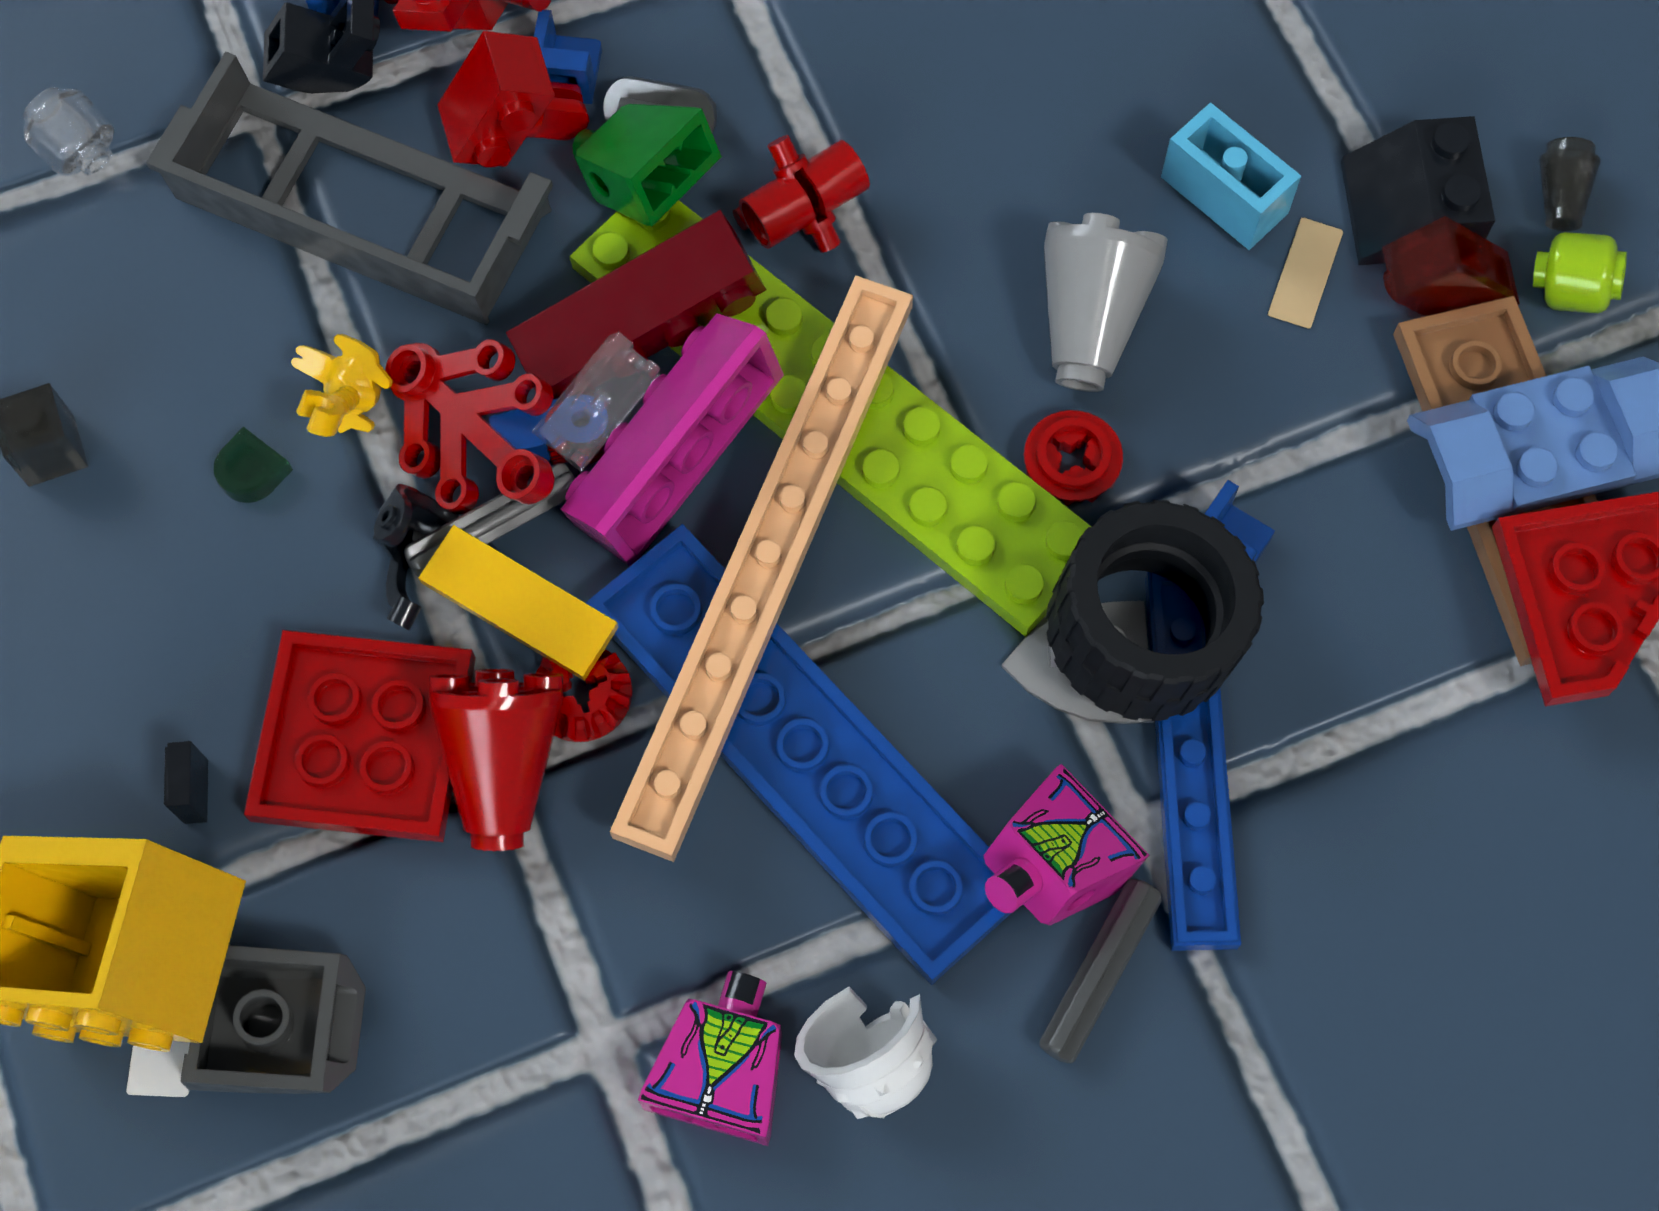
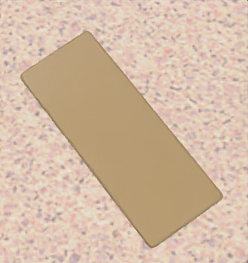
M1307 218L1300 219L1268 311V316L1307 329L1311 328L1343 235V230Z

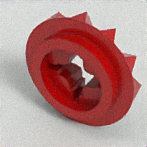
M1078 410L1056 412L1038 422L1027 437L1023 453L1026 475L1052 496L1061 499L1066 506L1074 501L1089 500L1093 503L1099 495L1109 488L1113 489L1123 464L1122 445L1112 427L1101 418ZM1084 443H1087L1082 462L1086 468L1083 469L1080 466L1074 465L1069 471L1065 470L1063 473H1060L1063 456L1058 451L1062 450L1065 453L1071 454L1076 448L1080 449Z
M604 650L585 679L587 684L598 683V687L592 688L589 691L590 701L587 702L589 712H583L581 704H577L574 696L563 697L555 737L571 742H588L609 734L623 721L632 701V683L629 672L616 652L611 653ZM542 657L541 665L536 673L563 674V692L572 688L570 680L573 678L572 673Z

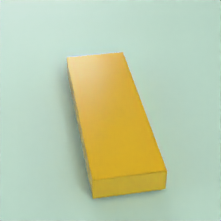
M455 525L452 526L418 577L423 585L585 681L619 628L618 622Z

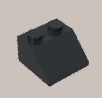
M1475 116L1414 120L1343 156L1341 160L1358 265L1477 257L1495 223V216Z

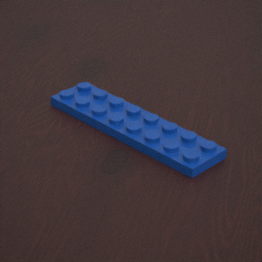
M681 524L585 603L618 622L619 628L612 638L662 693L669 698L725 572V568ZM776 623L720 756L932 986L1011 914L1003 913L996 909L989 901L985 892L987 879L994 875L993 871L985 864L983 856L989 849V846Z

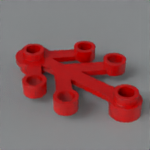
M493 339L484 340L473 349L440 355L438 350L425 343L405 344L392 352L385 367V371L393 381L391 386L392 392L396 397L404 401V445L399 452L400 467L405 472L422 479L432 477L440 468V480L435 489L436 501L440 507L457 514H465L471 511L479 497L477 484L472 479L466 477V438L497 467L496 483L504 496L522 504H535L545 499L551 493L554 486L552 467L545 458L526 449H516L482 417L483 415L519 409L531 416L545 413L551 406L554 395L553 389L547 381L533 374H523L512 383L456 393L444 382L479 373L493 381L506 379L515 367V354L511 348ZM498 352L497 362L493 367L489 368L492 356ZM536 386V395L533 400L527 403L529 391ZM430 404L440 413V449L437 445L428 441ZM424 450V458L417 466V457ZM534 473L533 479L528 486V479ZM461 485V494L453 502V493Z

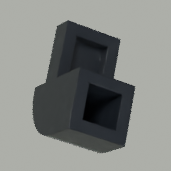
M340 0L330 15L285 2L264 34L263 81L311 94L348 92L366 84L373 77V49L380 33V19L374 16V0Z

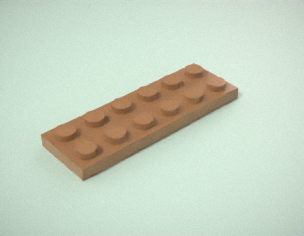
M1514 296L1400 322L1393 333L1422 411L1467 401L1472 394L1547 376ZM1594 494L1523 513L1597 502V498ZM1496 520L1468 526V532L1519 665L1532 664L1493 534L1492 526Z

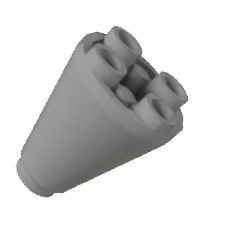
M1103 213L1084 214L1082 224L1067 222L1048 223L1044 243L1051 358L1052 367L1057 370L1055 382L1058 385L1086 392L1104 390L1105 379L1112 377L1162 269L1168 241L1165 236L1148 231L1130 232L1119 229L1120 220Z

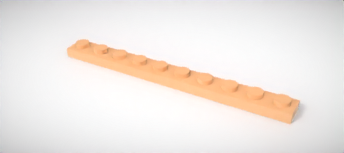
M855 275L610 830L612 839L666 860L675 861L913 307L912 294Z

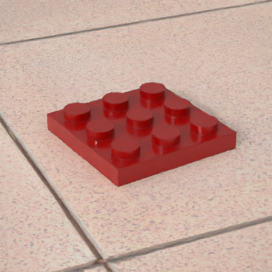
M282 630L244 816L250 822L444 842L453 789L429 704V676L463 674L469 675V682H472L476 661L473 650Z

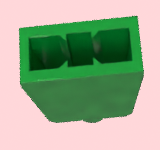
M646 104L622 106L597 131L591 129L581 130L576 135L572 148L574 158L594 199L598 203L650 227H653L722 157L703 109L682 106Z

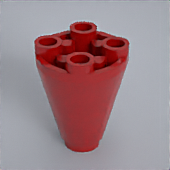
M513 669L475 670V682H469V675L463 674L429 676V704L463 829L466 833L471 834V848L483 851H506L524 847V832H528L531 829L563 704V674H524V682L514 679Z

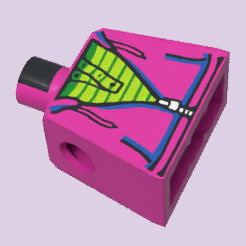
M1060 764L1011 818L983 855L985 864L994 873L985 883V892L991 904L999 911L1013 913L1024 905L1040 923L1051 926L1116 894L1150 855L1083 785Z
M728 971L718 1006L695 999H688L685 1002L641 1089L638 1101L643 1110L765 1146L769 1145L782 1031L781 1025L757 1017L767 984L764 980L749 974Z

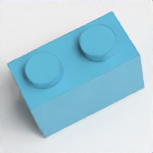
M1210 102L1170 138L1161 178L1250 250L1289 213L1301 175Z

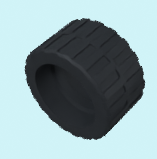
M1153 500V502L1146 503L1136 501L1124 504L1123 508L1116 511L1110 510L1100 516L1094 526L1088 527L1085 530L1052 591L1053 595L1048 603L1046 619H1048L1046 634L1049 647H1052L1055 655L1054 661L1060 672L1066 675L1071 682V686L1081 696L1085 695L1098 708L1106 712L1118 713L1122 715V718L1161 721L1167 720L1174 715L1179 714L1183 716L1194 711L1203 701L1207 702L1218 691L1253 644L1251 641L1259 632L1262 622L1261 607L1264 604L1263 588L1259 584L1258 576L1260 574L1255 561L1250 559L1245 550L1246 546L1237 536H1233L1224 527L1225 524L1213 516L1211 518L1199 512L1198 508L1187 504L1178 505L1170 503L1169 500ZM1129 570L1154 573L1172 581L1184 590L1197 606L1205 627V647L1185 654H1163L1147 650L1131 642L1114 627L1103 610L1098 594V581L1107 575Z

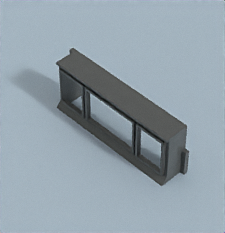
M226 51L192 108L180 105L146 161L149 169L161 174L178 200L484 325H488L490 321L488 316L541 218L552 211L548 200V195L553 188V183L550 179L530 172L520 190L253 85L249 82L236 55ZM243 112L299 133L262 198L206 175ZM319 142L443 191L407 257L282 206ZM463 199L506 216L470 282L427 265Z

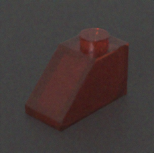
M1446 216L1382 247L1387 269L1383 274V281L1388 294L1396 303L1423 316H1430L1511 296L1515 297L1518 305L1520 304L1508 251Z

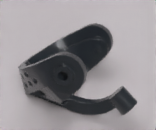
M398 484L379 509L380 512L374 525L373 539L378 541L390 557L386 580V596L389 605L393 608L387 619L410 631L422 607L411 602L407 596L406 576L407 569L410 566L405 557L404 549L407 545L414 542L412 538L415 530L425 536L460 516L440 507L437 501L427 494L410 486ZM492 542L487 544L498 551V549L493 545Z

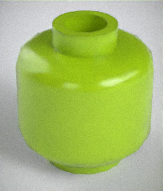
M1570 232L1560 233L1552 240L1549 252L1537 251L1533 288H1545V302L1550 309L1602 313L1610 305L1611 299L1621 300L1627 252L1618 251L1616 240L1612 236Z

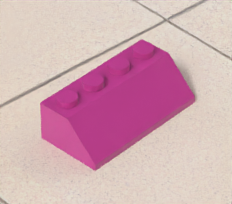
M716 313L706 327H697L685 341L681 351L682 357L668 375L661 374L650 384L643 397L644 405L629 423H621L610 434L604 447L605 454L590 472H582L569 486L565 496L566 503L560 510L575 527L629 567L643 555L784 376L766 332L756 325Z

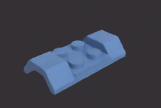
M1643 356L1591 369L1588 365L1472 394L1467 401L1409 415L1407 422L1410 430L1428 440L1444 480L1446 520L1450 531L1496 520L1499 517L1511 516L1659 478V362Z

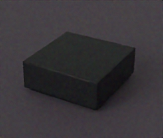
M191 741L168 743L167 747H165L164 805L184 824L207 822L208 759Z

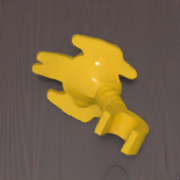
M337 334L334 337V343L342 350V356L335 357L306 345L296 347V353L302 358H293L291 360L292 366L323 383L324 393L316 390H304L296 410L299 416L310 417L306 428L308 432L330 437L334 436L337 431L344 433L351 428L363 432L372 431L375 427L374 422L362 413L368 412L377 404L381 394V387L387 389L393 384L391 377L380 365L378 352L364 342L345 334Z

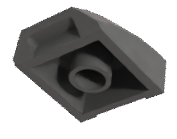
M229 945L203 1042H190L188 1054H184L180 1082L188 1090L273 1094L330 1093L356 1070L366 987L349 957L339 953Z

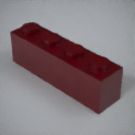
M718 210L507 331L506 334L526 374H533L547 381L553 389V399H561L573 395L592 396L595 392V387L614 376L621 378L638 372L648 363V357L667 346L679 347L684 345L689 335L697 327L708 324L716 313L731 317L747 310L755 302V296L767 289L735 230L722 211Z

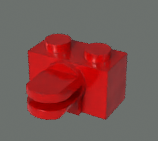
M483 31L437 104L453 162L478 164L489 168L497 166L506 167L526 138L534 137L567 141L576 137L581 130L586 129L589 123L587 109L583 104L579 85L550 81L538 38L532 36Z

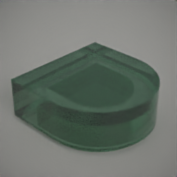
M242 427L219 451L215 458L213 469L214 476L224 493L231 499L243 503L256 502L267 497L293 471L288 460L245 427Z

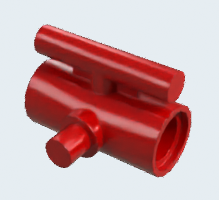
M789 135L775 139L767 147L777 165L773 168L776 179L739 200V207L733 210L736 222L744 231L749 228L757 241L766 249L772 248L800 230H803L805 235H812L820 253L836 248L841 243V240L832 224L836 220L833 210L865 192L870 187L869 177L861 159L844 140L834 143L807 159L805 154L797 153Z

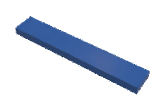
M1147 572L1145 589L1150 651L1163 654H1185L1204 648L1206 645L1205 627L1201 614L1193 600L1172 581L1160 575ZM1219 688L1207 702L1203 701L1194 711L1183 716L1178 714L1169 717L1167 720L1155 721L1171 951L1238 950L1241 946L1221 690Z

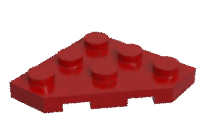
M1659 491L1499 517L1492 526L1545 707L1609 696L1618 687L1629 669L1631 661L1658 622Z

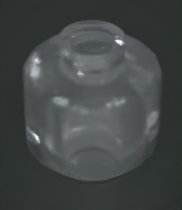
M51 87L38 94L25 108L23 113V119L26 121L23 127L24 140L57 174L71 176L83 172L87 176L92 175L102 169L110 160L112 151L109 149V146L114 138V126L82 91L75 88L60 90L58 87Z

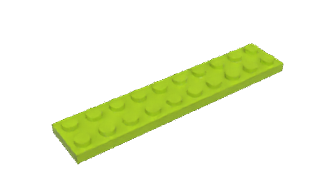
M680 200L653 227L646 226L616 211L569 256L572 268L592 283L703 219ZM749 256L767 290L755 296V302L751 307L740 314L731 316V318L756 325L766 332L784 376L753 414V416L783 439L834 322ZM683 345L679 347H670L672 350H674L678 355L682 357L681 351ZM887 365L837 484L1022 635L1028 636L1046 616L1047 606L1053 595L1052 591L1072 551L1085 530L1092 526Z

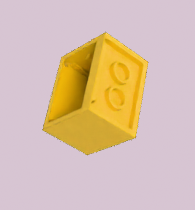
M3 836L0 843V1024L20 1027L24 1019L25 1022L34 1025L33 1035L65 1043H73L76 1032H80L79 1039L98 1045L121 1047L123 1037L125 1036L128 1037L127 1043L130 1045L161 1052H170L172 1041L202 1043L246 880L148 839Z

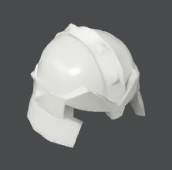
M847 987L826 1000L807 1019L796 1038L794 1056L801 1069L817 1079L816 1083L825 1087L830 1095L847 1110L851 1111L857 1119L868 1116L884 1119L885 1116L908 1105L920 1094L927 1084L933 1066L932 1046L937 1041V1038L923 1021L920 994L910 998V1008L905 1002L895 1001L890 1007L889 1013L873 1020L865 1027L860 1016L867 1010V1005L850 987Z

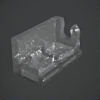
M620 332L608 336L532 430L533 434L580 472L584 470L605 444L614 429L621 424L646 393L650 384L660 375L658 373L660 367L655 362L648 361L633 349V343Z

